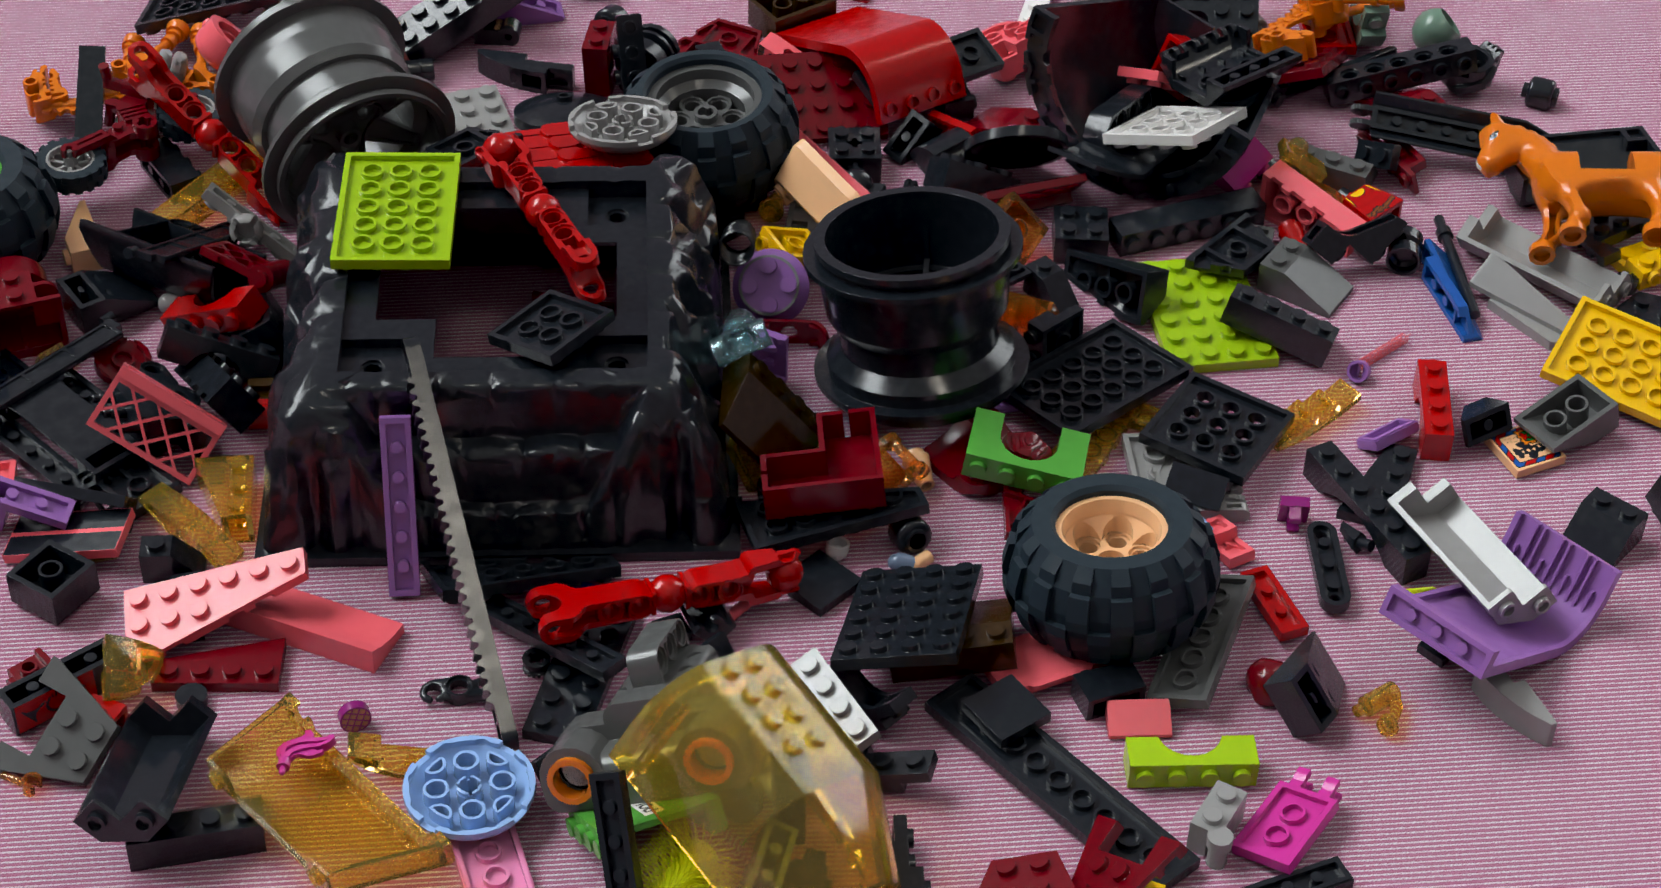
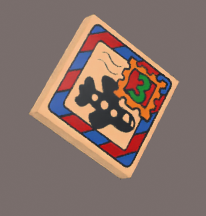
M1520 426L1513 427V429L1484 441L1486 446L1516 479L1565 464L1566 455L1562 451L1551 452Z

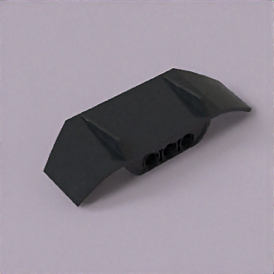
M1130 84L1091 111L1085 124L1083 140L1069 148H1056L1048 145L1047 150L1110 175L1144 180L1183 151L1182 147L1175 146L1170 149H1159V146L1152 145L1149 148L1138 149L1136 145H1130L1125 148H1115L1114 145L1103 144L1102 134L1156 106L1202 105L1190 98L1185 102H1181L1161 88Z

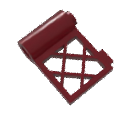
M227 240L201 246L199 254L248 277L249 285H255L260 293L286 287L289 260L282 259L270 262Z

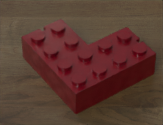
M874 407L848 409L851 437H845L842 410L816 413L819 448L760 455L766 520L887 506Z

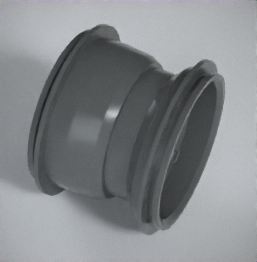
M285 0L260 14L240 32L219 66L214 84V102L217 113L225 127L234 136L253 145L263 157L261 181L264 195L274 212L294 226H297L298 196L305 190L310 175L319 161H331L339 152L346 154V152L426 153V147L455 133V115L448 98L432 82L411 74L404 59L405 39L402 27L393 12L379 0Z

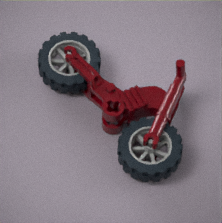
M102 62L98 65L103 79V88L126 95L119 100L110 98L104 101L106 107L104 125L112 126V128L107 131L100 129L81 139L80 137H72V139L63 137L59 138V141L47 142L48 145H42L39 148V152H36L35 156L38 160L41 159L52 176L57 193L70 196V193L80 195L84 191L91 192L95 190L96 186L100 187L103 184V180L107 179L108 172L114 170L118 162L129 156L136 155L138 160L144 162L156 160L160 156L159 141L155 138L158 135V130L160 133L163 132L164 137L167 139L172 138L174 142L179 143L183 141L184 144H191V142L197 141L191 134L184 131L159 105H156L157 109H155L154 101L141 96L129 84L128 79L113 77L108 63ZM194 87L190 89L204 104L206 112L210 111L212 113V119H218L222 122L215 107L212 91L209 89L200 90V88ZM117 114L118 122L115 123V115ZM191 116L190 118L197 119L198 117Z

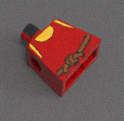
M1369 184L1361 186L1354 192L1342 187L1337 192L1335 198L1367 222L1389 213L1400 218L1403 199Z

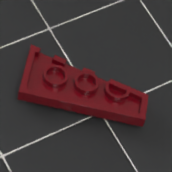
M286 638L155 660L150 681L152 692H176L184 684L199 683L207 689V692H279L287 649Z

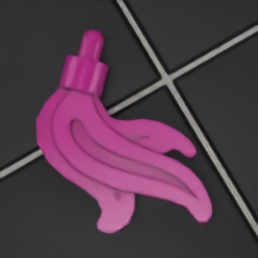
M305 730L303 736L281 744L276 750L279 775L283 776L285 772L289 771L291 762L296 758L313 759L324 755L325 751L331 749L336 744L334 734L326 737H315L311 730Z

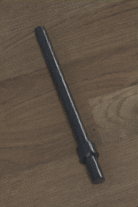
M1437 215L1433 219L1436 226L1435 233L1437 239L1444 247L1461 295L1468 305L1470 318L1477 319L1480 317V311L1454 246L1452 230L1446 225L1444 217Z

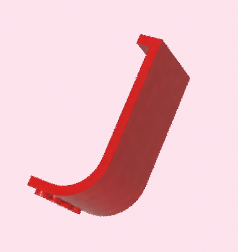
M857 6L775 33L802 52L812 49L850 58L859 67L867 81L872 96L876 122L879 125L907 117L912 109L921 112L967 96L960 60L951 39L938 23L926 17Z

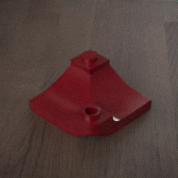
M995 408L990 409V410H992V411L999 412V411H998L997 409H995ZM974 418L954 423L938 439L923 448L930 456L932 473L955 491L962 494L985 496L995 495L1002 491V484L961 475ZM1003 422L1001 440H1003L1007 433L1011 432L1005 422Z

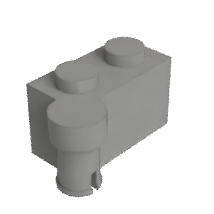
M1220 780L1216 781L1191 820L1186 845L1190 851L1205 856L1207 854L1205 859L1206 865L1214 870H1221L1227 864V855L1233 845V834L1244 817L1248 792Z

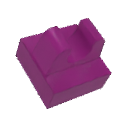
M1280 496L1277 508V521H1286V531L1299 532V524L1307 522L1310 511V497Z

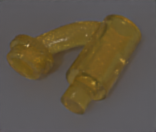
M1388 681L1362 695L1358 699V704L1352 707L1353 714L1358 718L1363 715L1371 717L1390 707V712L1382 714L1377 720L1376 726L1380 734L1385 737L1398 734V721L1403 710L1399 687L1394 682Z

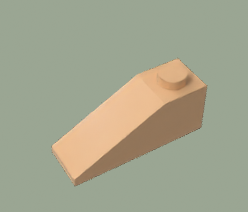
M82 200L78 203L65 236L67 249L62 250L66 266L71 265L74 273L80 270L95 271L103 269L92 255L79 228L80 219L93 222L86 202Z

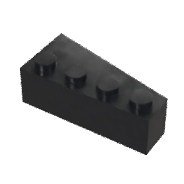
M215 353L201 354L192 359L186 366L178 365L174 369L211 408L240 434L265 410L258 402L261 396Z

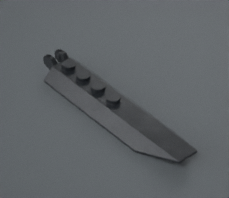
M1376 91L1372 105L1355 103L1351 106L1353 114L1370 116V120L1353 117L1349 121L1351 128L1361 131L1368 130L1371 138L1477 158L1481 150L1479 133L1485 126L1491 124V113ZM1499 115L1504 123L1523 126L1528 130L1536 131L1539 135L1549 134L1527 120Z

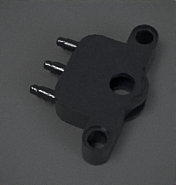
M154 361L141 363L139 371L200 407V396L194 390L178 385L177 380L164 365ZM119 382L113 392L116 404L133 400L131 389ZM105 392L92 394L90 402L92 404L99 403ZM135 392L137 399L144 398V396ZM110 397L107 400L106 404L112 403ZM149 400L138 403L142 419L159 416L157 405ZM134 404L117 408L121 424L138 420ZM161 407L163 414L170 413ZM113 409L101 411L103 418L116 419ZM179 417L164 418L168 435L185 431L183 421ZM160 420L143 423L147 439L164 436ZM187 423L189 430L195 429L194 426ZM139 424L122 428L124 434H130L138 442L143 441ZM118 429L113 430L115 433H119ZM202 431L190 434L194 450L207 447L212 437ZM186 435L169 439L170 444H178L184 452L190 451ZM161 440L148 443V445H165L166 441ZM202 453L195 454V457H200Z

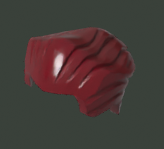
M1032 431L1021 433L1009 432L1002 440L1003 445L1009 452L1023 459L1044 460L1052 456V448Z

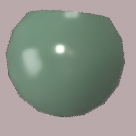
M1430 8L1423 11L1415 19L1412 27V39L1417 48L1461 37L1456 24L1443 8Z

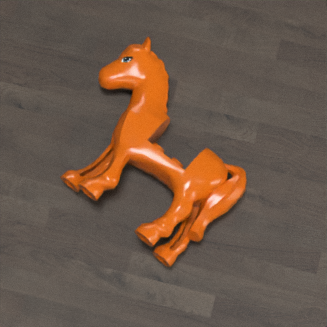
M1491 113V124L1485 126L1479 133L1481 150L1476 160V167L1485 177L1492 178L1499 175L1505 169L1516 165L1529 179L1528 183L1531 186L1532 197L1541 212L1543 224L1541 238L1529 246L1528 256L1530 262L1535 265L1549 264L1556 257L1555 248L1561 246L1562 243L1566 246H1577L1583 243L1587 237L1586 226L1590 225L1591 217L1622 216L1648 218L1650 221L1644 224L1642 229L1643 242L1650 247L1661 246V152L1631 151L1627 161V169L1581 168L1577 151H1559L1553 143L1544 136L1539 135L1536 131L1528 130L1520 125L1504 123L1497 113ZM1564 219H1567V221L1561 225V222Z

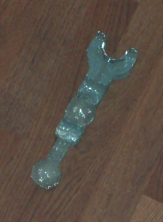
M742 308L733 309L728 312L723 319L722 333L708 341L720 368L744 355L773 345V340L765 328L763 318L756 319L753 313Z

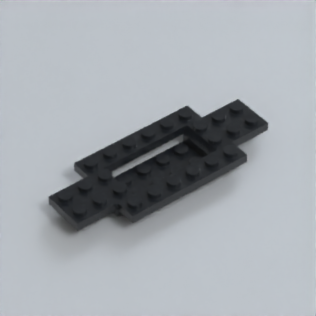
M6 348L0 351L1 385L29 368L27 364ZM73 368L0 412V449L13 459H16L20 465L40 481L138 498L134 521L182 492L181 483L170 474L86 425V422L98 405V403L92 404L90 402V396L102 393L103 391ZM101 412L95 419V422L105 428L117 424L116 419L103 418ZM23 418L77 461L78 469L15 419ZM124 434L125 440L131 443L138 442L130 434ZM166 444L149 445L151 455L156 458L168 451ZM145 445L137 446L146 451ZM75 499L77 504L83 501Z

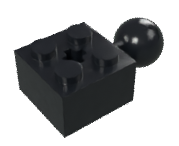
M828 127L827 154L868 191L873 183H881L882 153L880 127Z

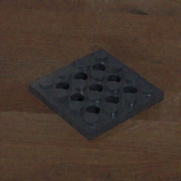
M1192 371L1139 433L1138 442L1202 470L1229 478L1234 481L1233 483L1243 486L1293 424L1295 413Z

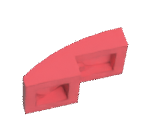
M1221 514L1206 519L1213 528L1220 553V561L1224 565L1232 569L1255 560V549L1237 537L1236 525Z

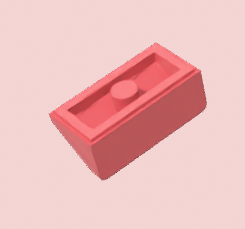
M1169 699L1108 700L1106 702L1105 721L1109 739H1126V737L1172 738Z

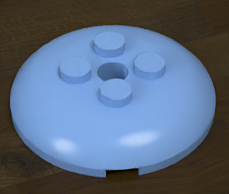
M479 735L454 737L429 747L425 750L426 755L416 763H411L405 773L402 785L404 804L413 820L421 828L435 836L456 841L482 840L510 829L527 813L536 792L535 773L528 758L519 749L514 751L503 745V740Z

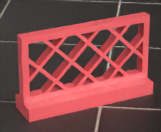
M124 362L86 422V425L190 486L215 444L224 433L228 423ZM119 382L131 389L133 400L116 404L113 391ZM135 392L144 396V398L137 399ZM110 397L112 405L104 406ZM149 400L157 405L159 416L142 419L138 403ZM134 404L138 420L121 424L117 408ZM161 407L170 413L163 414ZM113 409L117 425L105 428L95 422L101 411ZM177 416L182 419L185 431L168 435L164 418ZM160 420L164 436L147 439L143 423ZM187 423L194 426L195 429L189 430ZM139 424L143 441L131 443L125 440L122 428ZM118 429L120 436L112 432V430ZM202 431L212 437L207 447L193 449L190 434ZM186 435L190 451L173 455L169 439ZM165 440L169 456L162 458L152 456L148 443ZM145 445L146 451L137 446ZM202 453L199 460L196 461L195 454ZM191 455L194 467L190 474L186 476L176 469L174 459ZM170 460L172 467L163 461Z

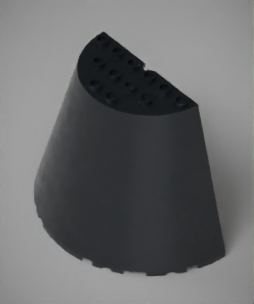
M1084 0L1034 6L1025 39H1028L1027 50L1024 51V63L1027 66V73L1025 74L1027 91L1029 96H1033L1040 116L1037 119L1040 126L1051 127L1064 132L1068 137L1069 147L1077 145L1083 140L1085 124L1091 111L1130 85V83H1126L1127 78L1117 76L1119 66L1151 70L1168 33L1197 39L1198 36L1215 30V27L1171 0ZM1281 75L1271 81L1256 85L1252 89L1235 94L1231 98L1219 101L1218 106L1246 107L1248 117L1239 121L1237 126L1234 124L1229 125L1224 133L1213 135L1211 140L1197 144V148L1181 151L1144 180L1110 175L1068 158L1065 161L1078 173H1086L1087 179L1096 185L1118 195L1126 193L1133 196V199L1143 200L1149 198L1157 201L1196 193L1223 177L1245 153L1257 131Z

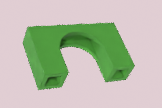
M977 407L961 475L1041 494L1057 484L1083 476L1091 434L1062 427L1057 450L1053 456L1044 460H1027L1009 452L1002 443L1001 431L1005 414Z

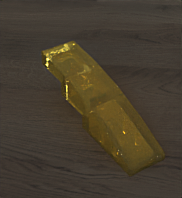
M1340 378L1324 392L1318 389L1304 402L1297 399L1285 409L1295 413L1294 422L1273 449L1277 452L1282 451L1317 433L1361 400V393Z
M159 483L138 497V501L170 535L182 539L188 545L202 552L215 568L231 565L243 557L245 550L223 528L195 504L165 483Z

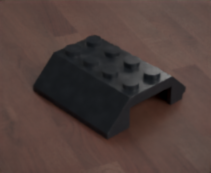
M1230 23L1217 30L1198 36L1197 39H1191L1179 44L1177 47L1174 46L1160 52L1159 56L1162 62L1159 65L1172 89L1207 107L1286 73L1303 59V55L1287 46L1264 54L1250 47L1251 28L1241 23L1237 24V27L1234 23Z

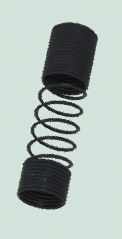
M738 218L729 221L724 226L718 250L720 257L728 265L742 266L753 257L756 232L752 224L745 219ZM739 233L746 236L751 244L744 250H734L727 245L725 238L730 234Z

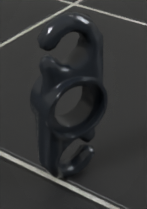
M461 674L451 676L450 678L430 680L422 685L419 691L420 698L428 704L433 702V698L427 693L433 690L440 692L435 698L436 702L448 701V703L454 706H464L469 703L486 700L481 697L482 689L479 688V678L472 680L470 677ZM456 687H465L468 689L465 693L455 694L451 692Z

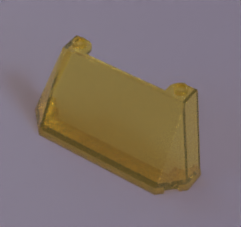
M290 692L205 760L210 771L207 774V778L213 787L218 791L223 789L306 870L307 877L316 888L321 886L323 888H363L451 865L456 861L451 842L440 831L437 834L433 832L427 834L334 746L325 751L324 755L317 758L305 759L299 757L291 762L289 771L285 772L283 776L279 775L276 750L281 744L303 736L305 730H311L315 737H323L315 730L313 721L309 716L305 719L302 718L298 710L300 702Z

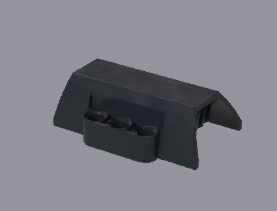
M134 208L132 227L117 231L86 219H80L79 228L88 248L99 265L107 270L180 297L196 294L203 305L221 299L234 288L250 286L248 277L199 254V252L164 264L156 261L149 262L137 257L126 259L123 256V250L127 247L135 245L139 249H143L206 227L182 219L169 220L139 208ZM236 239L235 241H233V240H232V241H229V242H231V243H233V244L239 246V245L237 244V241H238L237 239ZM239 246L264 259H266L267 257L266 254L257 252L246 247Z

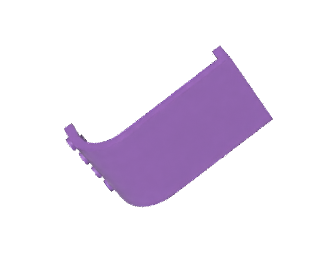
M1519 510L1516 511L1502 542L1542 584H1546L1556 598L1557 602L1547 612L1540 614L1532 621L1498 625L1459 583L1416 594L1411 593L1399 584L1391 585L1379 613L1481 680L1559 657L1570 650L1594 624L1608 602L1623 572L1527 512Z

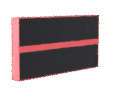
M133 508L73 511L66 530L20 516L5 547L2 558L5 564L20 563L48 539L87 559L116 558L121 553L136 515Z

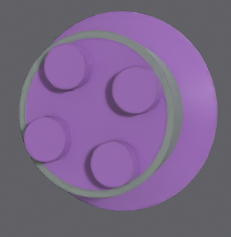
M769 248L754 252L749 262L738 266L733 278L732 288L735 302L740 311L750 320L758 322L763 319L795 318L807 302L810 286L807 272L795 256L780 249Z

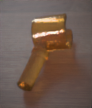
M4 771L0 774L1 779L22 787L23 794L29 798L35 795V787L32 785L42 787V777L37 772H28L23 777Z

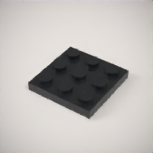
M549 289L489 332L487 336L490 345L554 366L574 350L582 347L585 342L597 333L602 332L605 327L616 319L612 309Z

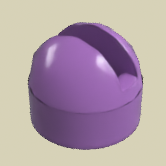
M1364 360L1353 361L1347 367V376L1355 383L1366 381L1370 377L1371 367ZM1361 365L1364 366L1362 378L1358 377L1360 374Z

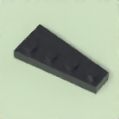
M1392 444L1385 448L1364 477L1387 501V499L1410 481L1418 450ZM1344 502L1337 509V519L1364 525L1354 511Z

